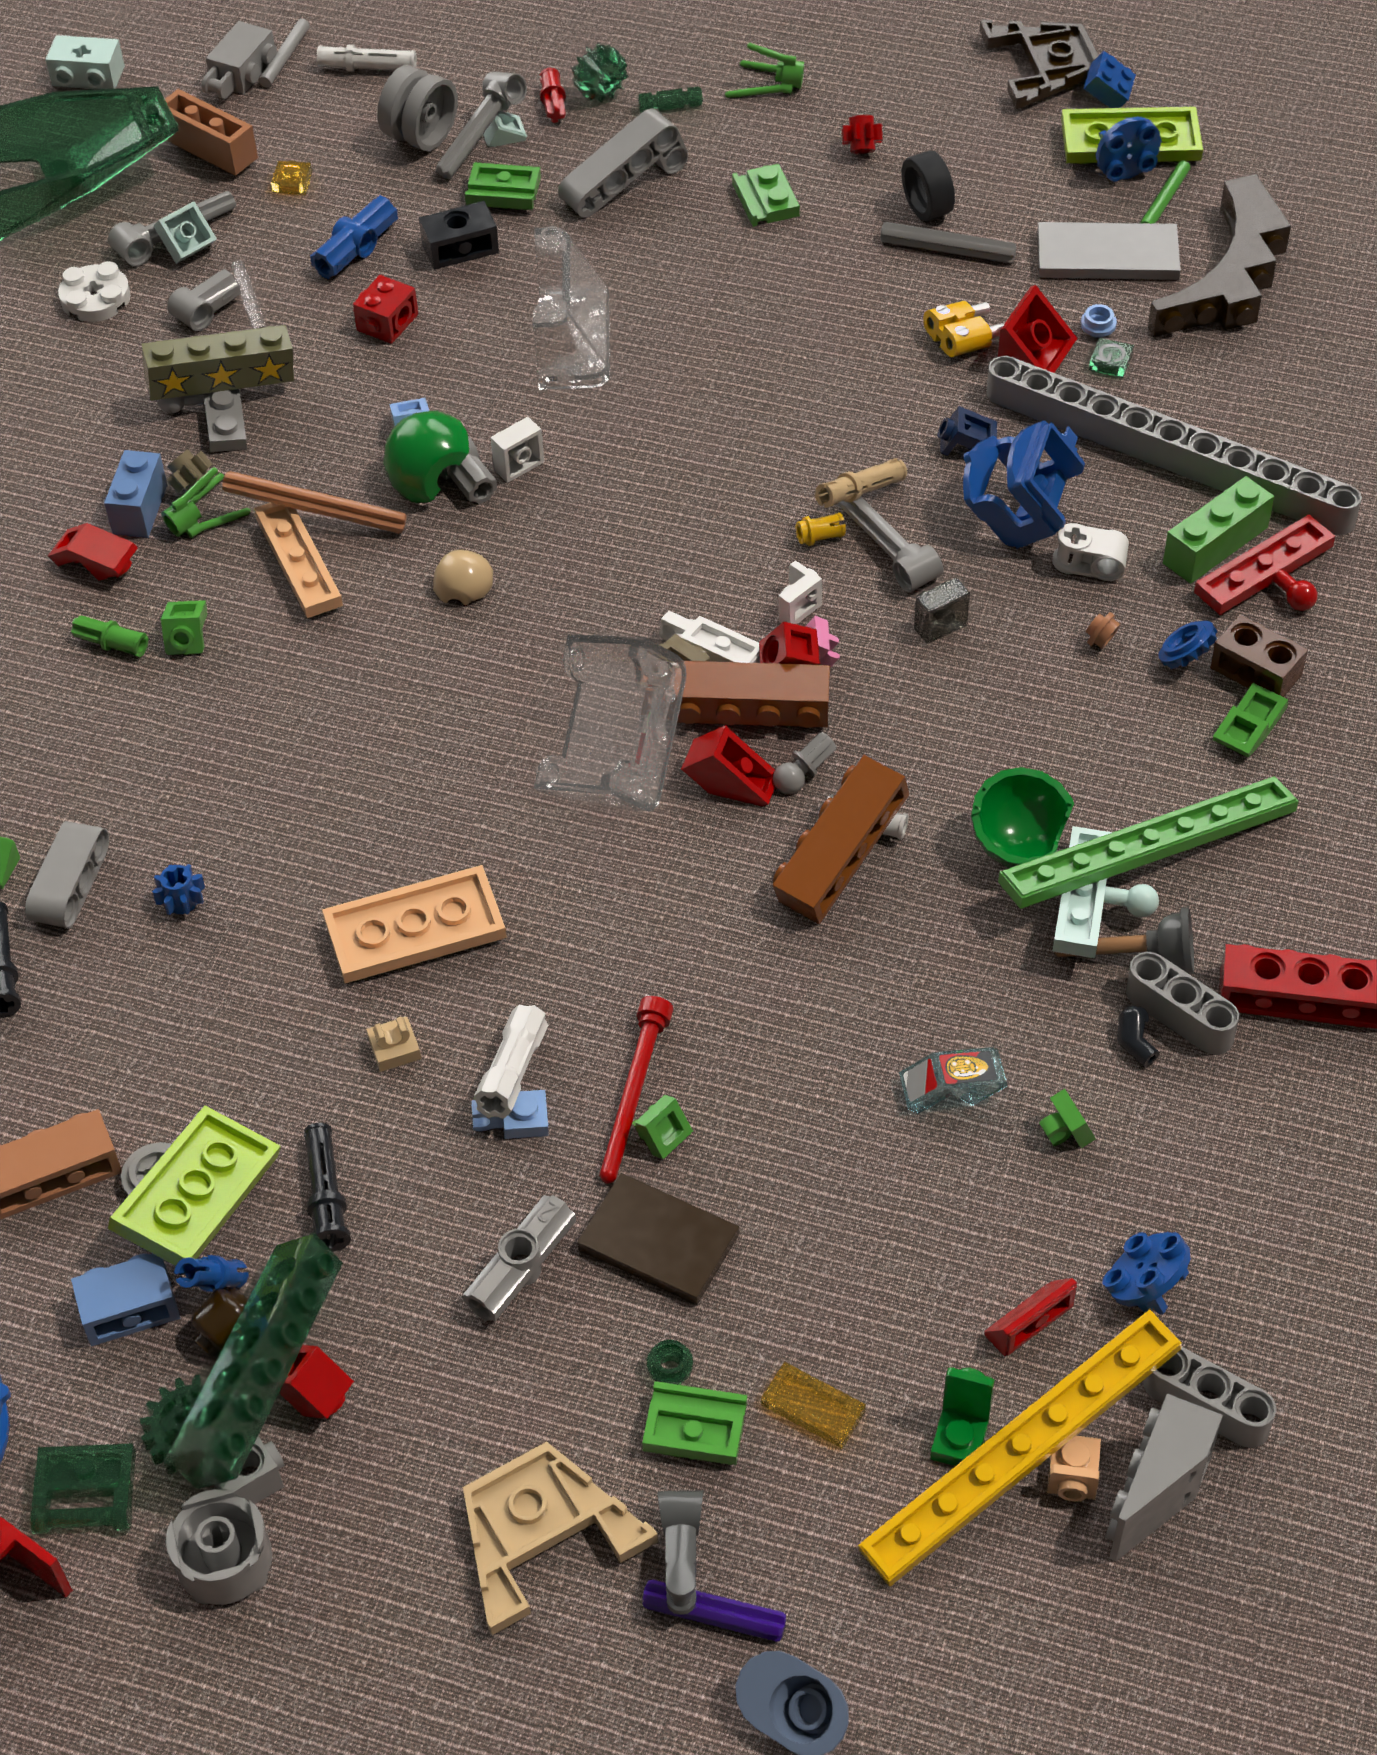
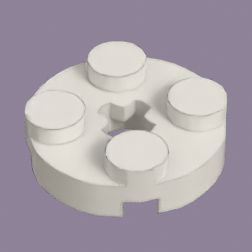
M106 261L101 264L88 265L81 268L71 267L63 272L64 280L58 289L61 306L69 316V311L76 314L78 320L84 322L107 320L118 314L117 308L123 302L126 307L130 301L131 295L127 278L119 271L118 265L114 262ZM95 291H97V293H98V294H95V295H91V294H90L91 292H95Z

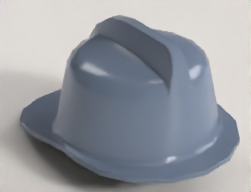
M765 1651L750 1658L740 1670L735 1685L737 1704L744 1718L756 1729L798 1755H825L833 1751L843 1740L849 1724L848 1704L842 1690L830 1678L799 1658L782 1651Z

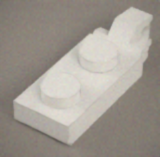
M668 611L661 618L660 637L667 641L674 634H677L693 646L703 648L710 656L711 662L760 663L758 642L702 616H699L696 620H689Z

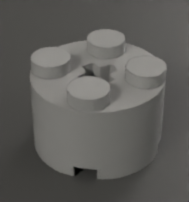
M227 1489L207 1490L189 1498L181 1506L182 1511L173 1522L171 1520L166 1532L167 1552L183 1588L197 1603L218 1605L239 1601L251 1593L260 1590L268 1579V1572L272 1563V1546L262 1515L257 1506L250 1500L247 1501L237 1496L236 1492Z

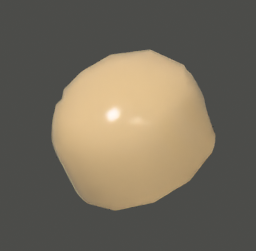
M454 550L444 555L436 567L433 578V591L444 603H447L450 599H458L464 605H468L471 601L484 598L492 588L493 569L487 559L478 553L468 550Z

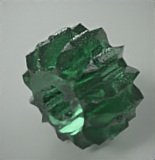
M598 42L594 49L586 47V54L576 56L579 64L571 68L574 75L572 81L585 98L590 101L595 99L602 103L606 95L614 99V91L616 89H623L621 81L629 77L625 70L628 65L615 47L605 46Z

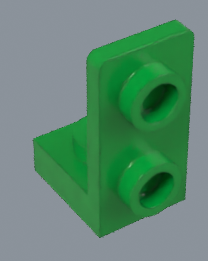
M948 1368L945 1377L942 1412L933 1441L930 1460L956 1466L984 1444L991 1413L995 1383L993 1378L987 1377L981 1371L973 1368Z

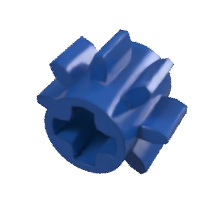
M190 864L186 866L168 865L161 875L154 876L157 888L152 893L156 905L164 904L168 915L172 913L187 915L197 904H203L204 900L201 893L205 889L202 874L193 875Z

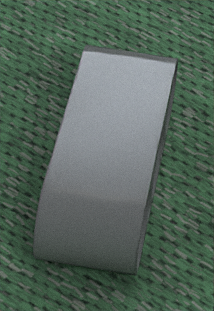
M65 821L61 825L27 896L25 914L28 921L64 928H71L107 854L109 832L106 828Z
M1143 952L1133 957L1130 962L1126 986L1127 997L1133 1004L1144 1008L1149 1015L1208 1054H1224L1231 1049L1239 1022V1012L1230 1001L1159 954Z
M1184 1347L1158 1368L1170 1369L1176 1375L1166 1376L1156 1370L1143 1380L1146 1392L1161 1403H1164L1166 1395L1170 1394L1222 1414L1223 1417L1218 1434L1240 1446L1256 1448L1263 1445L1268 1439L1276 1414V1404L1271 1395ZM1210 1391L1217 1395L1218 1398L1209 1399L1202 1396L1199 1392ZM1253 1414L1257 1416L1261 1421L1251 1422L1245 1419L1242 1415Z

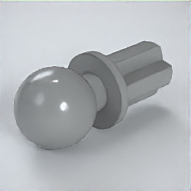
M820 732L800 752L795 750L792 753L795 762L781 764L773 774V782L776 789L788 795L800 791L805 782V774L808 773L814 777L817 774L816 769L836 750L837 746L832 738L824 732Z

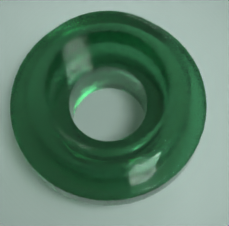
M663 1340L656 1344L647 1356V1370L651 1378L656 1382L678 1385L687 1380L691 1375L693 1357L690 1350L679 1341ZM667 1361H674L678 1364L673 1369L662 1367Z

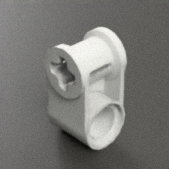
M1069 523L1063 529L1060 528L1057 536L1059 547L1054 551L1052 563L1057 570L1066 574L1089 576L1104 581L1118 580L1124 575L1129 544L1128 538L1122 532L1087 527L1077 523ZM1076 534L1075 543L1072 544V536ZM1073 554L1072 562L1068 563L1069 555Z

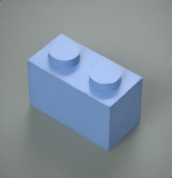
M124 450L104 502L112 534L149 538L168 485L160 453Z
M153 1253L139 1254L126 1262L107 1268H93L81 1276L71 1278L81 1322L91 1347L181 1319L165 1262Z

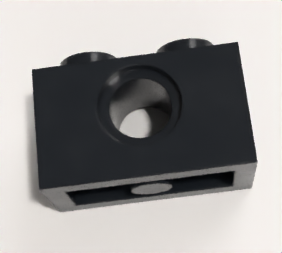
M485 201L419 217L422 246L434 270L499 253L497 226Z

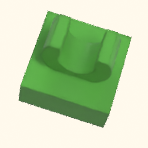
M1065 1089L1050 1097L1059 1113L1048 1115L1039 1124L1054 1147L1065 1142L1071 1134L1081 1148L1096 1140Z
M664 1095L654 1105H651L648 1111L638 1120L636 1119L632 1122L640 1138L647 1144L651 1154L661 1159L669 1155L693 1132L676 1098Z

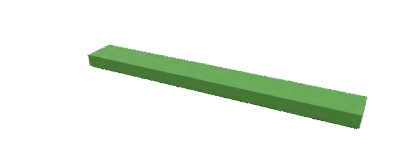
M1273 776L1000 871L998 883L1017 906L1022 909L1296 812L1299 801Z

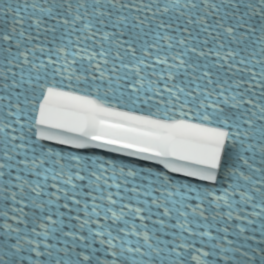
M519 1004L513 1009L502 1032L503 1040L492 1065L483 1075L473 1097L477 1103L476 1110L488 1118L499 1117L504 1119L511 1113L521 1090L520 1082L532 1054L540 1046L547 1030L546 1013L535 1005L523 1006Z

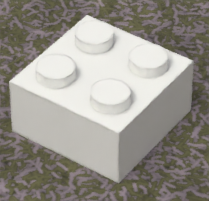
M529 417L490 437L494 471L507 483L544 463L542 430Z

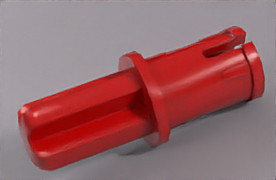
M546 68L541 71V77H539L542 86L540 100L545 105L546 117L551 118V122L558 123L559 119H564L566 116L564 106L566 92L561 86L559 71L555 68Z

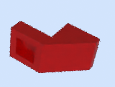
M85 523L67 529L48 557L57 566L73 561L75 563L80 562L100 581L113 576L116 578L122 576L131 567L132 561L130 558L138 547L129 540Z

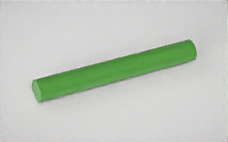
M1180 161L1140 223L1156 224L1191 169L1187 161Z

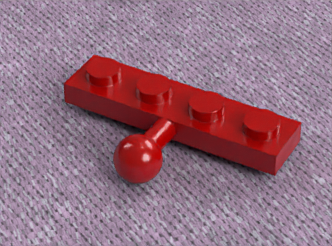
M1308 514L1196 581L1194 593L1221 615L1270 584L1276 583L1286 592V599L1291 608L1297 611L1309 610L1317 602V589L1308 581H1296L1289 573L1332 548L1335 535Z

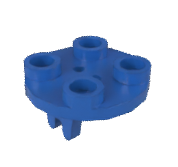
M1140 116L1126 118L1114 124L1108 131L1099 132L1101 140L1096 152L1097 164L1110 181L1130 179L1142 172H1149L1156 166L1158 161L1156 156L1159 153L1161 137L1159 130L1149 119Z
M1140 1232L1131 1236L1125 1242V1252L1115 1262L1112 1269L1104 1275L1102 1284L1118 1304L1128 1307L1138 1306L1144 1313L1149 1309L1151 1311L1154 1309L1158 1314L1163 1315L1168 1306L1162 1295L1173 1288L1179 1280H1185L1189 1274L1187 1267L1191 1260L1190 1248L1176 1232H1164L1151 1236Z

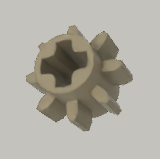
M187 449L167 466L173 473L167 479V482L177 493L184 488L188 491L207 473V469L213 463L202 450L194 456Z

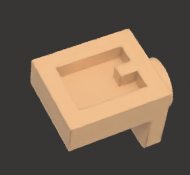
M1075 1436L1051 1455L1047 1493L1058 1494L1059 1497L1068 1501H1082L1086 1498L1095 1500L1100 1475L1101 1439Z

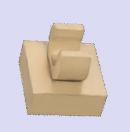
M398 1017L394 1021L381 1025L379 1023L374 1025V1027L366 1029L380 1072L421 1059L420 1049L408 1017Z

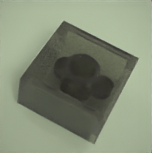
M958 578L943 582L939 586L916 596L914 630L926 644L968 625L970 592Z

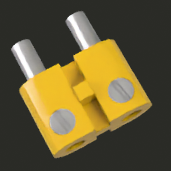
M966 301L945 306L940 305L925 311L923 315L925 330L935 342L941 340L940 348L949 357L988 348L992 344V339L1000 336V330L1005 324L1004 322L989 326L981 317L990 313V306L987 302L973 306Z

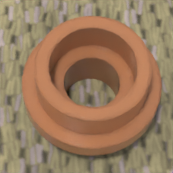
M1109 612L1105 617L1099 613L1087 628L1086 633L1090 635L1087 644L1091 647L1097 645L1103 649L1118 631L1121 624L1114 619L1115 615L1112 612Z

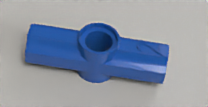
M380 195L373 199L352 219L347 216L341 217L333 227L331 238L310 256L311 265L318 271L320 276L330 279L356 256L368 257L376 247L378 236L398 219L397 209L388 198Z

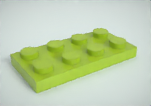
M1196 107L1062 109L1061 123L1066 163H1097L1096 152L1101 140L1099 132L1108 131L1114 124L1126 118L1139 116L1149 119L1160 132L1161 145L1156 156L1158 161H1202L1203 145Z
M204 1105L112 1214L108 1229L175 1266L183 1258L192 1257L197 1259L278 1158L281 1146Z

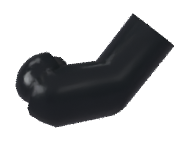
M1128 1006L1118 1017L1117 1041L1144 1068H1147L1159 1056V1051L1143 1038L1145 1022L1149 1021V1015L1142 1007Z

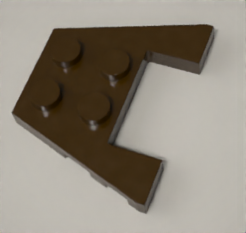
M980 20V33L988 49L1021 44L1035 73V76L1008 80L1007 92L1015 109H1020L1086 81L1091 63L1099 56L1083 24L1041 22V27H1024L1021 21H1009L1008 26L992 25L993 20Z

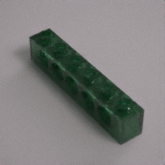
M315 1233L276 1245L166 1457V1460L196 1489L238 1478L343 1264Z

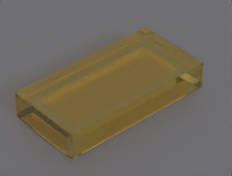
M785 1361L761 1397V1406L842 1449L866 1412V1404Z

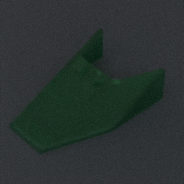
M159 87L50 92L0 105V163L35 162L40 166L45 178L0 190V241L89 195L179 131L178 125Z

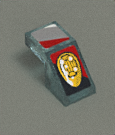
M994 1047L933 1052L899 1072L907 1107L917 1114L951 1095H955L974 1106L1008 1086L999 1052Z

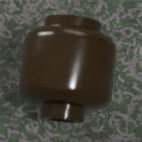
M235 1287L230 1292L225 1289L215 1290L192 1315V1324L198 1331L192 1339L212 1357L218 1351L229 1357L236 1356L258 1333L260 1322L257 1316L261 1311Z

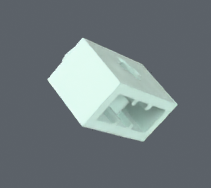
M56 35L45 59L51 84L57 87L115 90L124 69L119 39Z

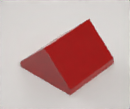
M1036 284L1029 288L1001 328L998 357H1013L1055 373L1078 338Z

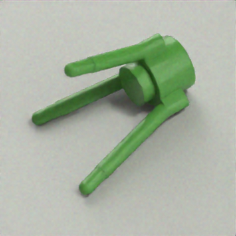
M748 43V49L781 62H778L777 65L741 60L740 65L751 69L776 73L775 82H781V85L727 91L725 96L733 98L779 92L792 94L793 88L801 89L805 62L797 61L796 56L784 55L771 49Z
M213 467L183 496L161 512L165 524L175 536L180 537L187 532L193 538L204 530L247 516L251 513V510L244 508L198 524L197 520L201 518V513L195 503L224 478V475L222 473L217 474L218 469Z

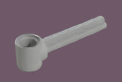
M492 71L485 76L482 84L485 99L437 164L436 172L445 179H451L500 110L507 111L511 104L516 105L524 100L527 85L522 75Z
M225 191L196 205L205 220L208 221L233 210L236 207V202L231 192ZM121 222L116 224L108 235L110 247L132 266L144 264L152 254L153 245L162 240L154 228L156 222L145 227L141 223L132 225L129 222Z
M862 497L850 503L845 501L837 503L894 560L892 565L894 576L906 592H912L943 574L942 561L933 547L930 545L920 547L916 543L909 544Z

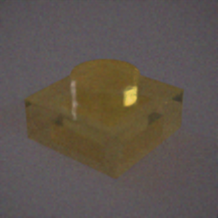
M278 161L271 181L273 193L306 195L313 174L311 163Z

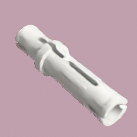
M349 44L346 48L318 46L317 65L318 67L346 68L347 71L352 72L355 71V68L396 70L403 65L416 67L417 55L415 50L355 48V45Z

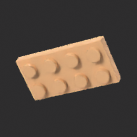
M483 865L322 909L345 984L507 938L506 928Z

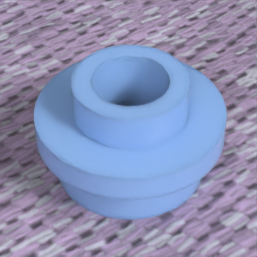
M1092 305L1087 308L1081 317L1082 330L1093 337L1108 336L1116 329L1117 320L1114 312L1106 305Z

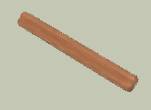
M232 471L226 472L223 478L222 490L224 492L395 533H402L405 528L407 517L402 512Z

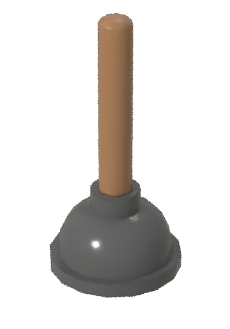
M1189 906L1181 907L1180 912L1165 916L1159 922L1158 929L1147 930L1146 935L1098 938L1096 955L1154 952L1180 969L1185 970L1189 975L1194 974L1193 931ZM1055 952V955L1057 957L1077 956Z

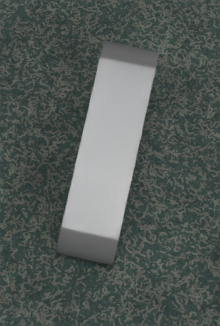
M656 109L645 110L568 174L558 187V196L578 215L586 218L595 214L654 163L668 174L680 171L687 162L688 151L678 128Z

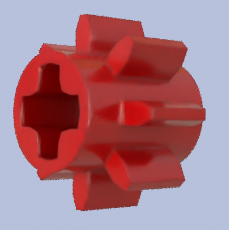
M873 115L849 117V125H843L842 145H850V152L853 154L875 152V144L882 143V124H874Z

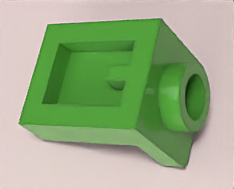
M206 600L167 603L161 617L166 654H198L204 651L202 628L208 615Z

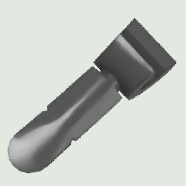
M704 1490L657 1491L662 1529L665 1537L666 1601L669 1610L675 1614H687L696 1605V1536L699 1535Z

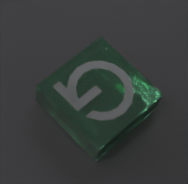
M1099 337L1090 359L1089 370L1124 378L1133 355L1134 345Z

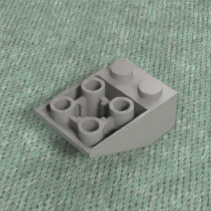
M1170 1394L1166 1395L1161 1410L1151 1408L1142 1435L1144 1437L1140 1448H1136L1127 1470L1126 1476L1128 1478L1124 1489L1119 1490L1110 1514L1112 1519L1105 1537L1113 1541L1109 1559L1113 1561L1119 1560L1197 1497L1213 1453L1223 1417L1222 1414Z

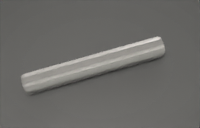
M891 222L883 223L880 233V239L883 243L1004 263H1013L1016 256L1017 248L1014 242Z

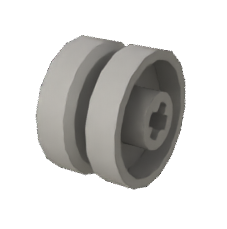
M403 65L397 68L388 78L380 95L377 110L379 129L388 137L398 141H406L409 145L424 151H432L439 147L450 132L457 113L458 96L455 85L448 79L428 74L425 70L411 65Z

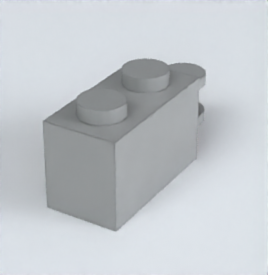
M238 21L205 58L208 72L202 80V91L206 94L215 92L218 97L226 99L232 92L244 95L258 81L277 54L272 30Z

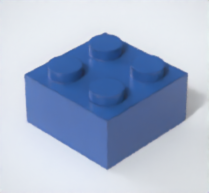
M1103 51L1091 63L1084 89L1109 108H1121L1129 100L1136 74L1130 68L1117 61L1114 56Z

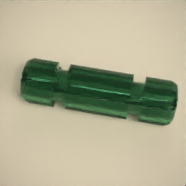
M698 86L687 87V91L678 88L656 91V95H652V92L640 93L638 95V107L641 113L651 108H658V111L682 109L687 104H689V108L698 107L703 103L702 90Z

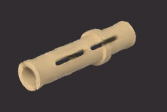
M894 458L857 473L845 472L840 474L834 481L818 485L815 490V498L818 504L824 506V508L842 501L853 502L858 500L864 493L903 481L907 475L906 465L901 459Z

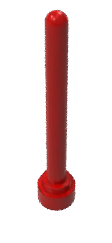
M658 996L643 997L636 1017L639 1021L638 1024L641 1032L600 1170V1179L607 1184L613 1183L617 1178L657 1035L669 1026L674 1010L673 1005L668 1000Z

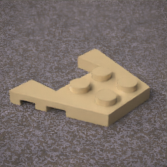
M548 1442L539 1445L463 1487L488 1629L492 1635L531 1614L528 1602L509 1570L594 1523L597 1524L620 1563L658 1542V1534L646 1521L642 1523L627 1510L625 1504L615 1496L610 1497L592 1482V1478Z

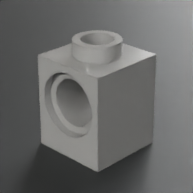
M255 1430L204 1459L211 1480L217 1489L234 1491L237 1496L247 1501L250 1500L254 1504L284 1487L279 1469L284 1467L285 1464L272 1441L264 1445ZM248 1466L258 1467L250 1475H238L241 1470Z

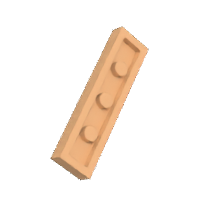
M274 503L254 508L256 519L306 617L310 618L342 607L341 594L296 509Z

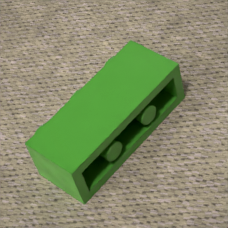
M1247 476L1243 477L1168 531L1163 564L1190 584L1268 528L1274 495Z

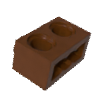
M1239 614L1216 640L1210 668L1248 689L1252 683H1255L1284 697L1303 675L1308 649Z

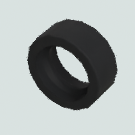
M928 150L906 158L901 169L902 184L905 196L913 212L923 221H929L949 214L955 204V189L949 169L942 157L936 151Z

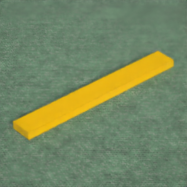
M1149 1309L858 1545L859 1551L888 1586L891 1587L1182 1349L1181 1341Z

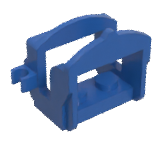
M1044 420L1021 430L1016 437L1008 436L997 439L995 436H990L978 442L971 451L964 453V501L974 514L984 521L1005 545L1018 549L1056 535L1060 528H1064L1066 519L1057 508L1067 479L1080 475L1085 467V462L1077 453L1078 449L1075 447L1077 435L1069 426L1066 427L1064 434L1060 433L1052 422L1047 423ZM1043 450L1047 452L1052 460L1040 462ZM997 458L1007 468L1008 490L1020 504L1016 515L999 497L990 494L984 495Z

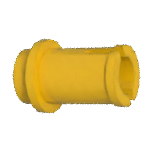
M841 513L810 519L809 516L803 517L802 521L796 522L795 526L799 543L813 546L815 541L845 536L846 525H839V522L844 521V517Z

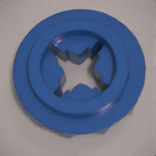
M1195 621L1178 628L1164 641L1158 655L1160 661L1164 666L1174 669L1180 665L1182 667L1187 666L1189 662L1198 660V657L1208 652L1209 646L1213 645L1217 640V629L1210 621Z

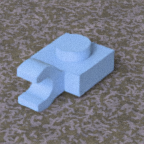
M545 1090L520 1091L511 1113L504 1119L486 1117L476 1110V1101H471L474 1131L504 1128L505 1139L548 1136Z

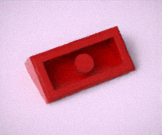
M1073 1278L1047 1283L984 1331L985 1337L1004 1356H1009L1073 1307L1077 1282Z

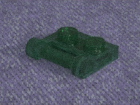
M133 1443L38 1447L30 1517L32 1533L48 1534L50 1529L105 1526H113L114 1531L130 1530L132 1526V1494L136 1450ZM114 1496L113 1507L50 1509L51 1499Z

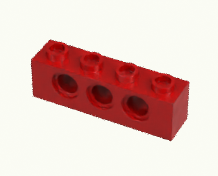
M1226 944L1220 969L1219 995L1230 1001L1239 1013L1377 1029V960L1343 958L1332 954L1299 953L1289 949L1256 948L1246 944Z

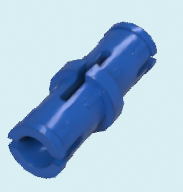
M208 1255V1257H202L201 1259L183 1258L177 1263L174 1270V1275H186V1278L180 1277L176 1279L180 1286L185 1288L199 1287L206 1292H214L223 1288L233 1289L235 1287L239 1289L247 1282L249 1273L237 1271V1269L243 1270L247 1268L243 1261L238 1259L225 1260L218 1255Z

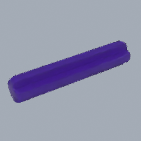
M649 1580L643 1592V1606L653 1611L776 1642L782 1639L785 1631L786 1614L781 1611L696 1590L695 1608L687 1614L680 1615L671 1612L667 1607L665 1582Z

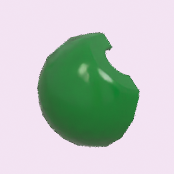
M437 410L413 413L403 418L391 430L386 439L383 464L386 476L392 487L402 497L413 503L433 501L434 497L441 490L437 484L441 471L449 465H460L469 454L468 432L460 420Z
M1024 767L1001 770L985 780L974 796L971 821L975 838L988 856L1007 867H1014L1055 853L1074 806L1073 798L1059 781L1043 771Z

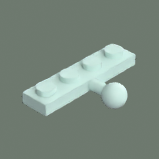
M1073 826L1069 847L1112 832ZM1106 878L1061 894L1052 951L1095 958L1103 903L1126 906L1132 915L1148 917L1157 910L1159 905V896L1156 890L1146 884L1135 885L1129 890L1106 886Z

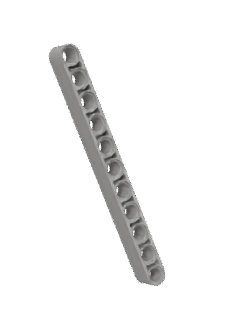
M999 356L989 363L986 393L988 399L997 405L1039 421L1052 422L1055 427L1064 431L1069 426L1077 436L1223 492L1247 476L1274 495L1272 511L1295 520H1300L1310 514L1332 534L1336 535L1348 534L1355 528L1362 497L1361 493L1351 485L1016 358Z

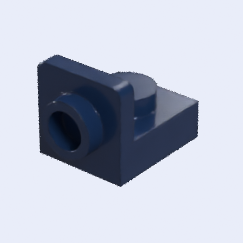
M958 406L951 417H946L939 427L938 438L941 439L940 453L948 456L956 444L972 450L978 442L990 436L997 438V421Z

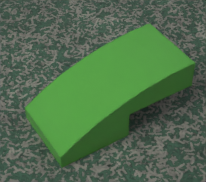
M1252 683L1237 707L1232 706L1214 734L1213 740L1249 757L1262 744L1288 708V699Z

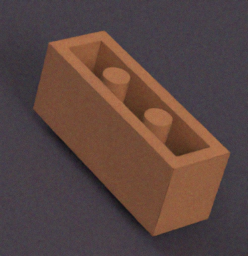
M180 89L174 91L155 106L161 135L164 140L236 176L258 158L252 125Z
M99 1109L89 1113L77 1114L65 1122L46 1129L34 1130L25 1137L0 1145V1220L121 1174L120 1163Z

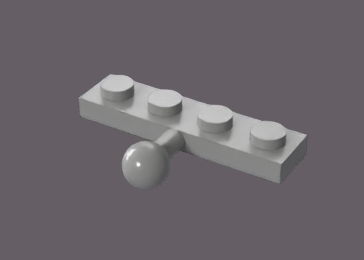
M240 389L157 400L159 408L170 414L179 412L184 405L204 404L210 452L247 450Z

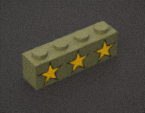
M286 325L141 344L144 378L150 401L294 381L293 347Z

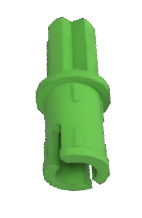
M81 615L78 618H74L72 622L71 634L74 637L100 644L103 650L109 651L113 648L133 654L136 657H141L147 649L148 636H146V633L120 627L116 621L110 620L106 623Z

